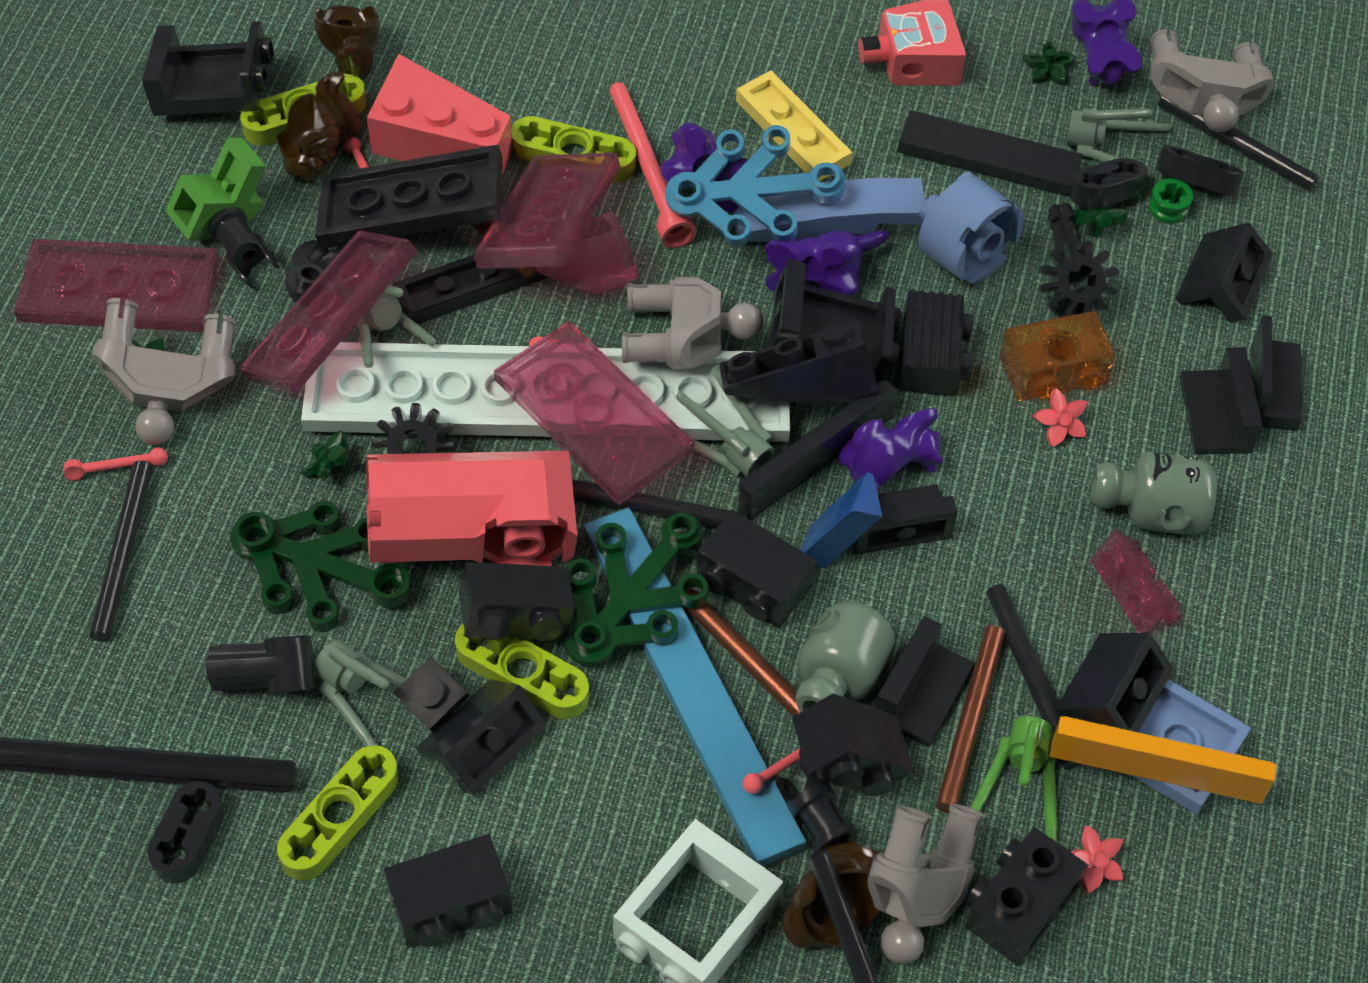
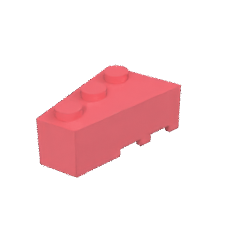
M398 54L367 116L372 154L406 161L498 144L503 157V175L513 153L511 116Z

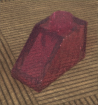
M613 211L526 245L538 273L593 294L619 290L629 281L639 278L624 231Z

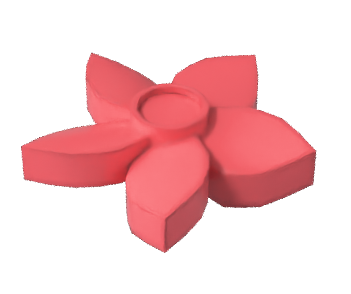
M1053 388L1050 396L1051 409H1041L1032 416L1040 424L1049 425L1046 437L1051 447L1062 442L1066 434L1073 437H1086L1084 425L1075 418L1084 412L1088 401L1074 400L1067 404L1065 396L1057 388Z
M1085 826L1083 831L1082 844L1084 850L1076 849L1071 851V853L1089 865L1081 883L1086 893H1090L1099 887L1102 879L1123 880L1121 867L1114 860H1111L1119 851L1123 839L1108 838L1100 842L1097 832L1090 826Z

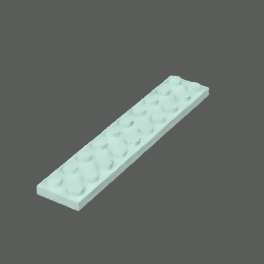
M311 342L301 417L303 431L338 432L342 430L343 432L386 433L377 427V423L379 420H385L395 427L397 423L392 416V408L400 407L404 411L407 420H410L411 404L419 403L422 407V422L428 412L435 408L440 411V416L433 427L437 428L442 424L451 423L454 429L449 434L723 440L677 401L676 395L679 392L686 394L731 432L738 427L748 430V426L719 386L711 370L715 366L719 367V363L730 360L739 353H753L756 351H721L715 357L693 369H671V366H666V362L623 363L622 348L445 344L429 346L427 344L372 343L374 365L371 368H366L362 357L361 343ZM741 397L760 426L773 436L771 441L789 442L790 411L788 401ZM413 431L409 434H417V431Z

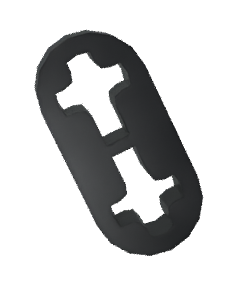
M1171 145L1162 146L1155 166L1156 170L1167 176L1217 193L1233 196L1237 195L1244 176V171L1233 165Z
M1118 158L1075 172L1072 177L1070 199L1081 207L1102 208L1139 196L1145 189L1147 166L1134 159Z
M197 780L181 786L170 801L149 843L147 850L149 862L157 877L166 883H181L194 876L222 823L224 816L223 803L219 792L210 783ZM201 800H206L208 812L199 810L191 825H189L191 816L187 808L188 805L198 806ZM182 838H184L181 846L186 857L184 859L175 858L171 865H167L163 854L165 852L174 853Z

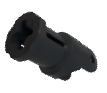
M239 207L225 208L211 218L207 231L213 240L221 242L226 249V259L238 277L253 289L254 285L247 276L250 268L266 257L276 269L279 268L278 262L263 238L253 233L246 224L248 218L244 211Z
M799 759L800 767L807 777V782L802 792L799 794L794 784L786 778H779L776 781V785L795 820H802L815 842L813 845L814 852L827 849L833 845L850 841L854 842L858 837V830L854 824L845 821L834 802L836 794L831 785L826 780L808 775L807 770Z

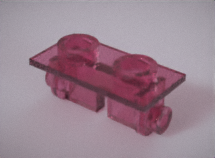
M1119 528L1115 529L1090 561L1137 632L1151 633L1161 621L1166 627L1175 624L1182 618V614L1179 611L1181 603L1178 599H1174L1162 580H1153L1152 576L1156 571L1142 552L1140 543L1137 540H1131L1128 535L1123 536Z

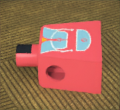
M921 0L886 9L881 13L879 35L860 37L858 40V52L861 63L884 61L889 80L895 85H961L966 52L948 0Z

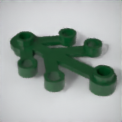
M329 501L317 502L309 510L278 520H273L261 512H250L244 514L236 521L230 534V541L235 553L243 559L254 561L263 586L261 590L262 602L266 611L271 614L279 615L286 613L294 603L291 587L286 581L280 579L274 556L293 563L308 603L306 614L309 625L317 632H328L334 629L339 621L336 603L327 597L319 573L370 592L374 602L386 609L399 608L409 600L412 592L408 571L399 564H383L373 571L333 556L356 547L364 552H368V539L361 537L363 533L367 532V518L359 520L353 527L337 531L341 522L339 510L334 503ZM324 514L333 516L325 522L317 520L319 516ZM310 529L319 535H325L304 543L289 539L291 536ZM253 537H264L259 541L250 542V539H252ZM391 587L399 589V591L396 593H383L386 589ZM275 593L285 594V597L280 601H271L269 599ZM321 610H327L331 612V614L324 619H318L314 617L315 614Z
M684 512L676 513L669 517L662 526V540L629 579L624 558V551L627 548L626 531L617 523L602 525L597 530L596 542L598 551L604 556L611 601L598 616L592 589L597 582L594 564L587 559L578 558L572 560L566 566L567 573H569L570 587H572L577 621L570 626L568 636H565V646L568 655L575 662L585 667H597L604 664L613 655L616 648L654 643L659 646L672 644L677 639L679 632L677 617L670 611L659 609L679 606L697 609L702 607L709 597L707 580L695 573L683 576L679 580L678 585L649 589L675 557L687 558L696 554L702 545V526L697 518ZM678 528L690 529L685 534H678L674 530ZM609 536H615L620 539L615 544L603 542ZM578 572H586L589 574V577L585 580H575L573 575ZM689 587H697L702 590L700 594L695 596L688 595L684 591ZM659 610L649 616L647 623L618 626L627 614ZM661 623H666L672 627L665 633L657 632L654 629L655 626ZM590 635L599 637L598 641L591 644L583 642L582 638Z

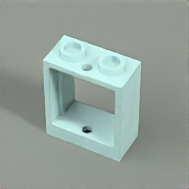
M694 819L613 916V937L616 939L615 943L619 950L629 959L637 963L645 960L657 969L664 983H717L779 906L783 881ZM687 862L747 904L700 963L640 919Z

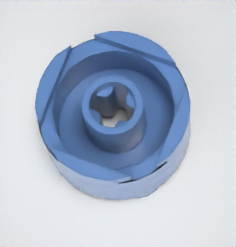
M965 172L959 176L956 182L945 189L940 196L937 194L931 195L923 203L919 213L923 223L919 232L918 248L963 282L965 279L970 284L979 283L992 275L1008 258L1002 251L1009 240L1014 244L1017 243L1024 224L1023 211L971 172Z

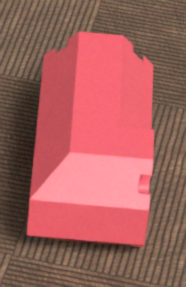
M569 451L367 455V531L370 563L474 560L478 563H483L484 557L495 564L552 566L551 560L561 554L563 562L574 557L577 542V526Z

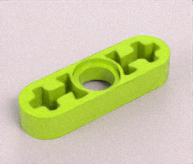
M344 74L345 78L340 88L347 94L359 115L366 107L364 84L360 78L351 74ZM318 81L261 99L258 110L242 111L240 119L245 139L251 144L258 146L276 143V136L287 127L288 112L293 102L308 93L316 95ZM284 113L285 115L284 120H281L280 114ZM264 121L266 125L260 126L258 122Z
M535 116L520 118L511 127L513 153L522 160L610 182L625 181L635 173L636 149L633 143L625 138ZM572 143L580 144L585 148L582 153L576 155L567 154L561 149L565 145ZM615 157H619L617 162H611Z
M464 624L456 631L455 645L457 658L467 669L487 680L491 679L520 685L534 706L556 718L572 719L581 715L586 710L589 703V683L586 675L578 668L525 639L520 641L517 637L511 641L507 637L502 640L486 638L488 640V649L479 646L475 651L470 650L469 641L478 643L482 639L476 636L469 639L465 636ZM494 654L499 656L498 663L496 665ZM521 658L529 659L535 663L537 669L527 678H516L507 671L510 663ZM547 672H549L550 683L545 681ZM569 685L575 688V697L567 694L562 700L557 698L556 688L563 691Z
M371 745L358 750L281 835L277 844V853L282 869L289 877L306 881L322 874L393 793L398 785L399 774L396 759L388 749L382 746ZM381 765L384 777L380 779L377 776H372L365 782L363 770L366 767L375 770ZM361 786L365 800H362L357 793ZM337 801H345L354 807V813L349 820L335 824L324 818V812L330 804ZM312 825H316L321 832L317 838ZM312 843L314 856L311 859L301 856L295 861L293 848L298 846L306 849Z

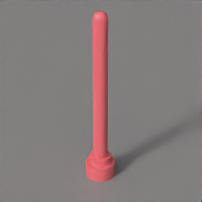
M616 82L610 87V95L628 138L635 146L636 157L660 212L656 228L661 241L668 248L683 247L695 238L697 233L692 217L677 215L668 207L665 198L667 184L661 176L660 165L626 86L621 82Z

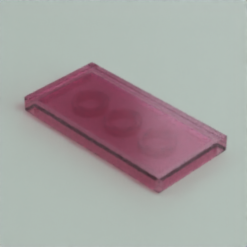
M617 153L533 156L502 207L500 219H496L474 253L478 269L566 267L620 169Z
M358 231L241 365L240 370L252 381L296 394L417 254L418 250L407 239Z
M33 239L14 309L17 322L104 327L107 309L106 301L110 298H121L118 318H123L126 299L134 301L139 306L136 312L135 329L204 332V316L209 313L220 260L218 249Z
M570 321L494 370L495 381L564 451H569L570 457L618 505L694 452L695 442Z

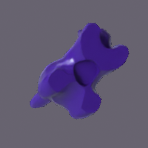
M1076 0L1071 6L1073 14L1071 26L1074 37L1084 46L1088 72L1090 74L1089 83L1091 85L1099 83L1112 85L1121 79L1125 71L1130 74L1136 73L1141 68V56L1127 37L1130 22L1134 20L1136 15L1135 3L1131 0H1112L1106 5L1092 6L1088 0Z
M692 122L685 123L680 126L678 131H674L671 137L676 149L673 156L661 164L660 172L662 178L668 184L679 173L696 172L717 149V138L713 133ZM741 157L737 161L729 162L713 182L730 180L749 159ZM732 200L715 201L719 207L728 213L736 211L739 207Z
M832 230L816 237L796 239L794 237L790 241L770 240L765 245L766 259L776 271L767 276L766 286L770 290L775 291V287L789 258L806 263L805 283L818 284L823 289L853 296L859 289L858 275L862 266V253L878 248L889 238V233L881 230L856 236L848 231Z
M931 408L913 413L898 421L896 427L892 429H887L882 419H875L862 424L855 431L852 440L847 441L841 448L839 463L848 468L855 483L866 473L873 474L877 493L881 486L886 484L907 464H920L929 473L935 472V463H943V458L940 456V433L930 429V426L939 417L938 411Z

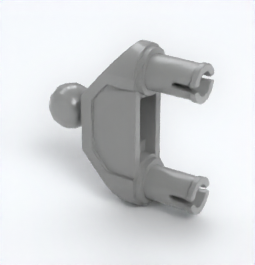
M1166 29L1157 31L1150 38V46L1154 56V60L1150 65L1153 85L1160 94L1192 114L1203 115L1204 123L1210 130L1215 132H1225L1233 128L1238 122V116L1259 106L1269 96L1274 87L1272 72L1263 65L1260 48L1255 43L1251 47L1253 54H1251L1249 42L1238 45L1232 54L1234 62L1185 55L1184 52H1180L1178 36L1172 30L1169 32L1170 41H1168Z
M675 277V279H670V284L633 285V283H628L627 304L629 314H634V312H670L672 320L671 328H666V333L623 332L622 360L623 363L666 362V366H671V369H693L721 353L722 331H729L736 339H753L760 333L763 327V316L755 305L745 302L736 304L729 312H721V291L697 277Z
M110 298L106 301L107 309L102 339H98L93 345V360L103 374L132 405L147 407L137 416L135 421V431L138 437L150 445L162 444L172 436L174 431V421L167 410L183 412L216 393L234 378L235 365L233 360L230 359V351L236 321L234 318L224 315L220 334H217L219 314L205 315L201 353L196 356L136 347L132 344L136 312L139 307L138 304L126 299L123 318H118L121 298Z
M950 804L949 815L939 848L932 849V853L920 855L932 816L912 807L896 806V815L885 852H880L877 857H874L867 880L875 908L898 918L897 921L888 925L881 935L880 946L884 956L891 962L906 965L918 959L924 950V937L918 927L945 924L967 896L975 873L974 861L970 857L980 823L984 818V814L976 809L959 804Z

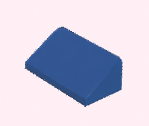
M866 473L811 524L800 551L814 558L816 566L826 568L882 517L873 474Z

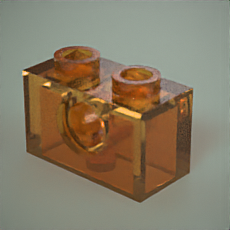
M1096 311L1007 328L999 357L1017 401L1020 402L1034 398L1038 400L1048 399L1053 388H1057L1063 393L1077 389L1092 390L1101 384H1106L1116 355Z

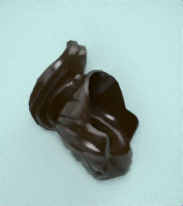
M336 5L330 6L322 11L321 7H317L314 18L315 31L322 45L335 56V64L339 70L338 73L351 74L362 81L365 80L372 70L373 52L371 49L378 38L380 29L379 16L375 7L367 6L361 10L353 6Z
M328 73L318 81L316 95L311 93L305 94L291 105L288 112L287 127L276 136V142L287 174L298 176L308 182L314 181L331 159L336 156L338 143L356 136L360 127L359 115L351 100L340 88L345 78L343 73Z
M850 841L830 846L827 849H829L861 933L875 921L880 913V910L875 908L867 883L873 859L880 852ZM811 869L800 880L793 892L792 900L783 916V930L789 941L798 949L804 948L807 950L811 947L817 949L823 944L829 947L842 948Z

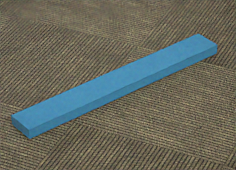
M628 507L584 524V535L606 578L604 556L598 551L596 542L597 530L602 525L617 523L626 531L627 548L624 551L628 579L652 552L632 511ZM609 536L603 542L615 544L620 539L615 536ZM664 572L649 589L671 586ZM682 606L659 609L670 611L677 617L678 637L672 644L666 646H659L654 643L642 644L641 646L750 858L764 867L805 850L806 840L773 778L763 783V789L759 793L750 794L743 788V779L747 774H759L767 769ZM659 610L627 614L626 617L631 625L647 623L652 613ZM661 623L654 627L660 633L668 632L672 628L666 623Z

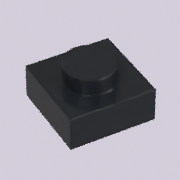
M432 656L394 692L431 732L439 727L470 697Z

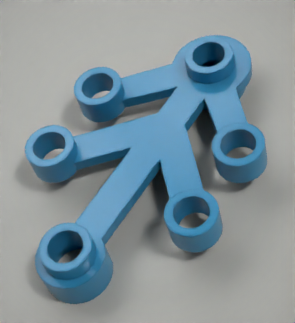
M774 125L764 131L762 137L763 145L730 180L713 182L729 162L739 160L745 153L744 138L741 133L736 130H726L717 138V149L696 172L679 173L668 182L665 189V198L668 207L675 214L684 217L700 215L722 232L726 242L732 246H742L750 240V222L745 216L740 214L730 216L715 201L732 200L770 229V233L775 240L790 241L798 232L796 216L788 210L777 211L760 197L810 193L815 201L821 204H832L840 200L844 195L845 175L839 166L833 163H821L816 165L810 173L760 177L777 157L786 155L791 147L788 130L783 126ZM773 137H781L785 140L780 146H772L768 143ZM729 141H735L739 144L732 151L723 148L724 144ZM822 175H832L835 178L829 184H823L818 181ZM685 188H694L696 190L695 194L691 197L680 195V192ZM780 221H788L792 224L791 228L787 231H779L775 226ZM735 225H741L745 228V231L738 236L729 233L730 228Z

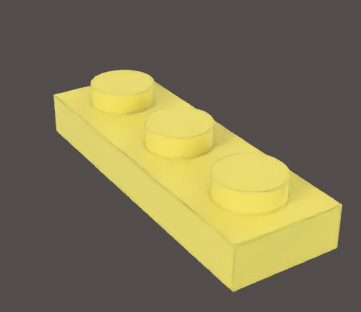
M772 70L736 89V102L764 131L774 125L783 126L788 130L791 147L787 155L805 173H810L816 165L821 163H833L841 169L851 164L852 151ZM781 137L772 138L779 146L785 141ZM822 175L819 177L818 181L820 182L821 180L829 177L830 175Z

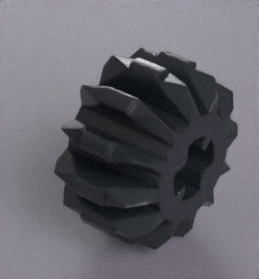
M1073 240L1065 242V256L1056 249L1051 250L1048 256L1056 267L1043 265L1039 267L1038 271L1043 276L1051 277L1050 283L1038 286L1039 293L1053 291L1055 294L1048 300L1046 306L1052 310L1064 302L1062 317L1065 319H1071L1075 314L1076 308L1082 319L1091 318V304L1100 311L1106 310L1108 303L1101 293L1114 295L1118 291V287L1106 283L1107 277H1113L1118 274V268L1110 267L1103 269L1102 264L1109 259L1110 253L1104 250L1092 258L1094 252L1093 242H1084L1079 253L1078 247ZM1081 269L1085 272L1081 277H1087L1088 279L1087 286L1074 291L1071 287L1075 283H1069V274L1079 272Z
M419 403L411 404L410 420H407L404 411L400 407L392 408V416L397 425L394 427L385 420H379L377 427L389 434L388 439L376 438L372 439L371 443L372 447L387 448V454H411V451L403 449V440L411 439L409 433L417 431L418 439L426 441L427 444L425 452L418 451V454L440 453L441 450L448 452L457 450L456 443L441 442L440 437L453 431L452 424L445 423L434 428L433 426L440 416V411L435 408L428 412L422 422V407Z

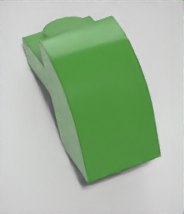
M227 137L212 173L181 175L165 212L188 240L212 239L207 231L210 220L216 213L225 208H241L248 218V223L254 218L264 203L255 190L266 165L243 138Z

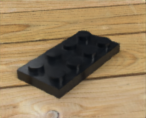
M499 145L323 175L315 232L320 248L349 246L355 243L391 239L402 235L438 231L449 227L473 223L479 224L500 219L503 157Z

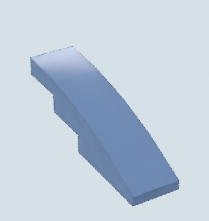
M921 178L845 180L844 195L840 200L832 204H821L815 201L810 193L760 197L777 211L788 210L796 216L798 225L796 239L821 236L832 230L848 231L852 234H868L876 231L878 223L922 225L923 219L919 213L925 202ZM826 181V182H821V183H823V184H829V183H831V182H833V181ZM740 206L734 211V214L743 215L749 220L751 226V238L749 241L769 242L770 240H775L770 233V229ZM780 221L776 224L775 228L783 231L785 228L790 229L792 224L788 221ZM735 225L736 236L741 235L745 231L743 226Z

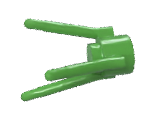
M1022 716L1013 721L1010 737H1002L1000 739L997 755L970 808L981 811L1008 759H1010L1011 764L1015 768L1020 770L1018 781L1022 786L1028 785L1031 772H1036L1043 767L1045 832L1048 837L1057 842L1055 781L1057 758L1049 757L1054 729L1050 723L1033 716Z

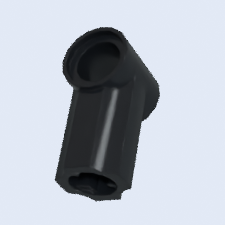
M311 635L267 638L261 643H231L210 646L206 660V674L212 691L267 688L268 692H290L315 688Z

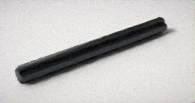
M0 737V769L180 784L198 780L208 782L217 787L278 792L293 791L297 779L296 764L292 760Z

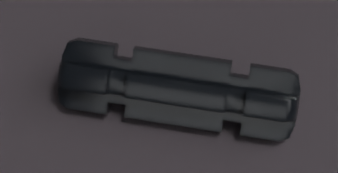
M1068 203L1052 205L1048 209V221L1050 229L1053 231L1052 237L1055 249L1065 256L1064 244L1073 240L1080 253L1082 243L1077 225L1073 221L1075 216L1072 206ZM1080 269L1079 272L1069 274V283H1082L1087 277H1081L1085 272Z

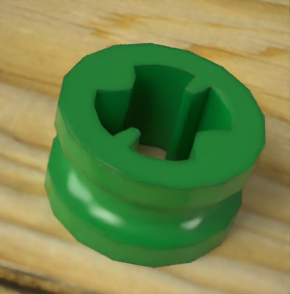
M1172 178L1160 180L1155 184L1148 204L1151 215L1158 221L1166 224H1175L1183 221L1188 215L1193 200V191L1189 185L1181 180ZM1163 198H1171V199H1173V200H1172V203H1173V204H1170V203H1169L1170 199H1167L1166 201H1164Z

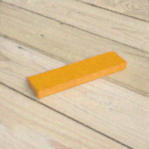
M1065 716L1059 719L1052 739L1049 756L1259 804L1264 802L1275 782L1277 764H1273L1274 762Z

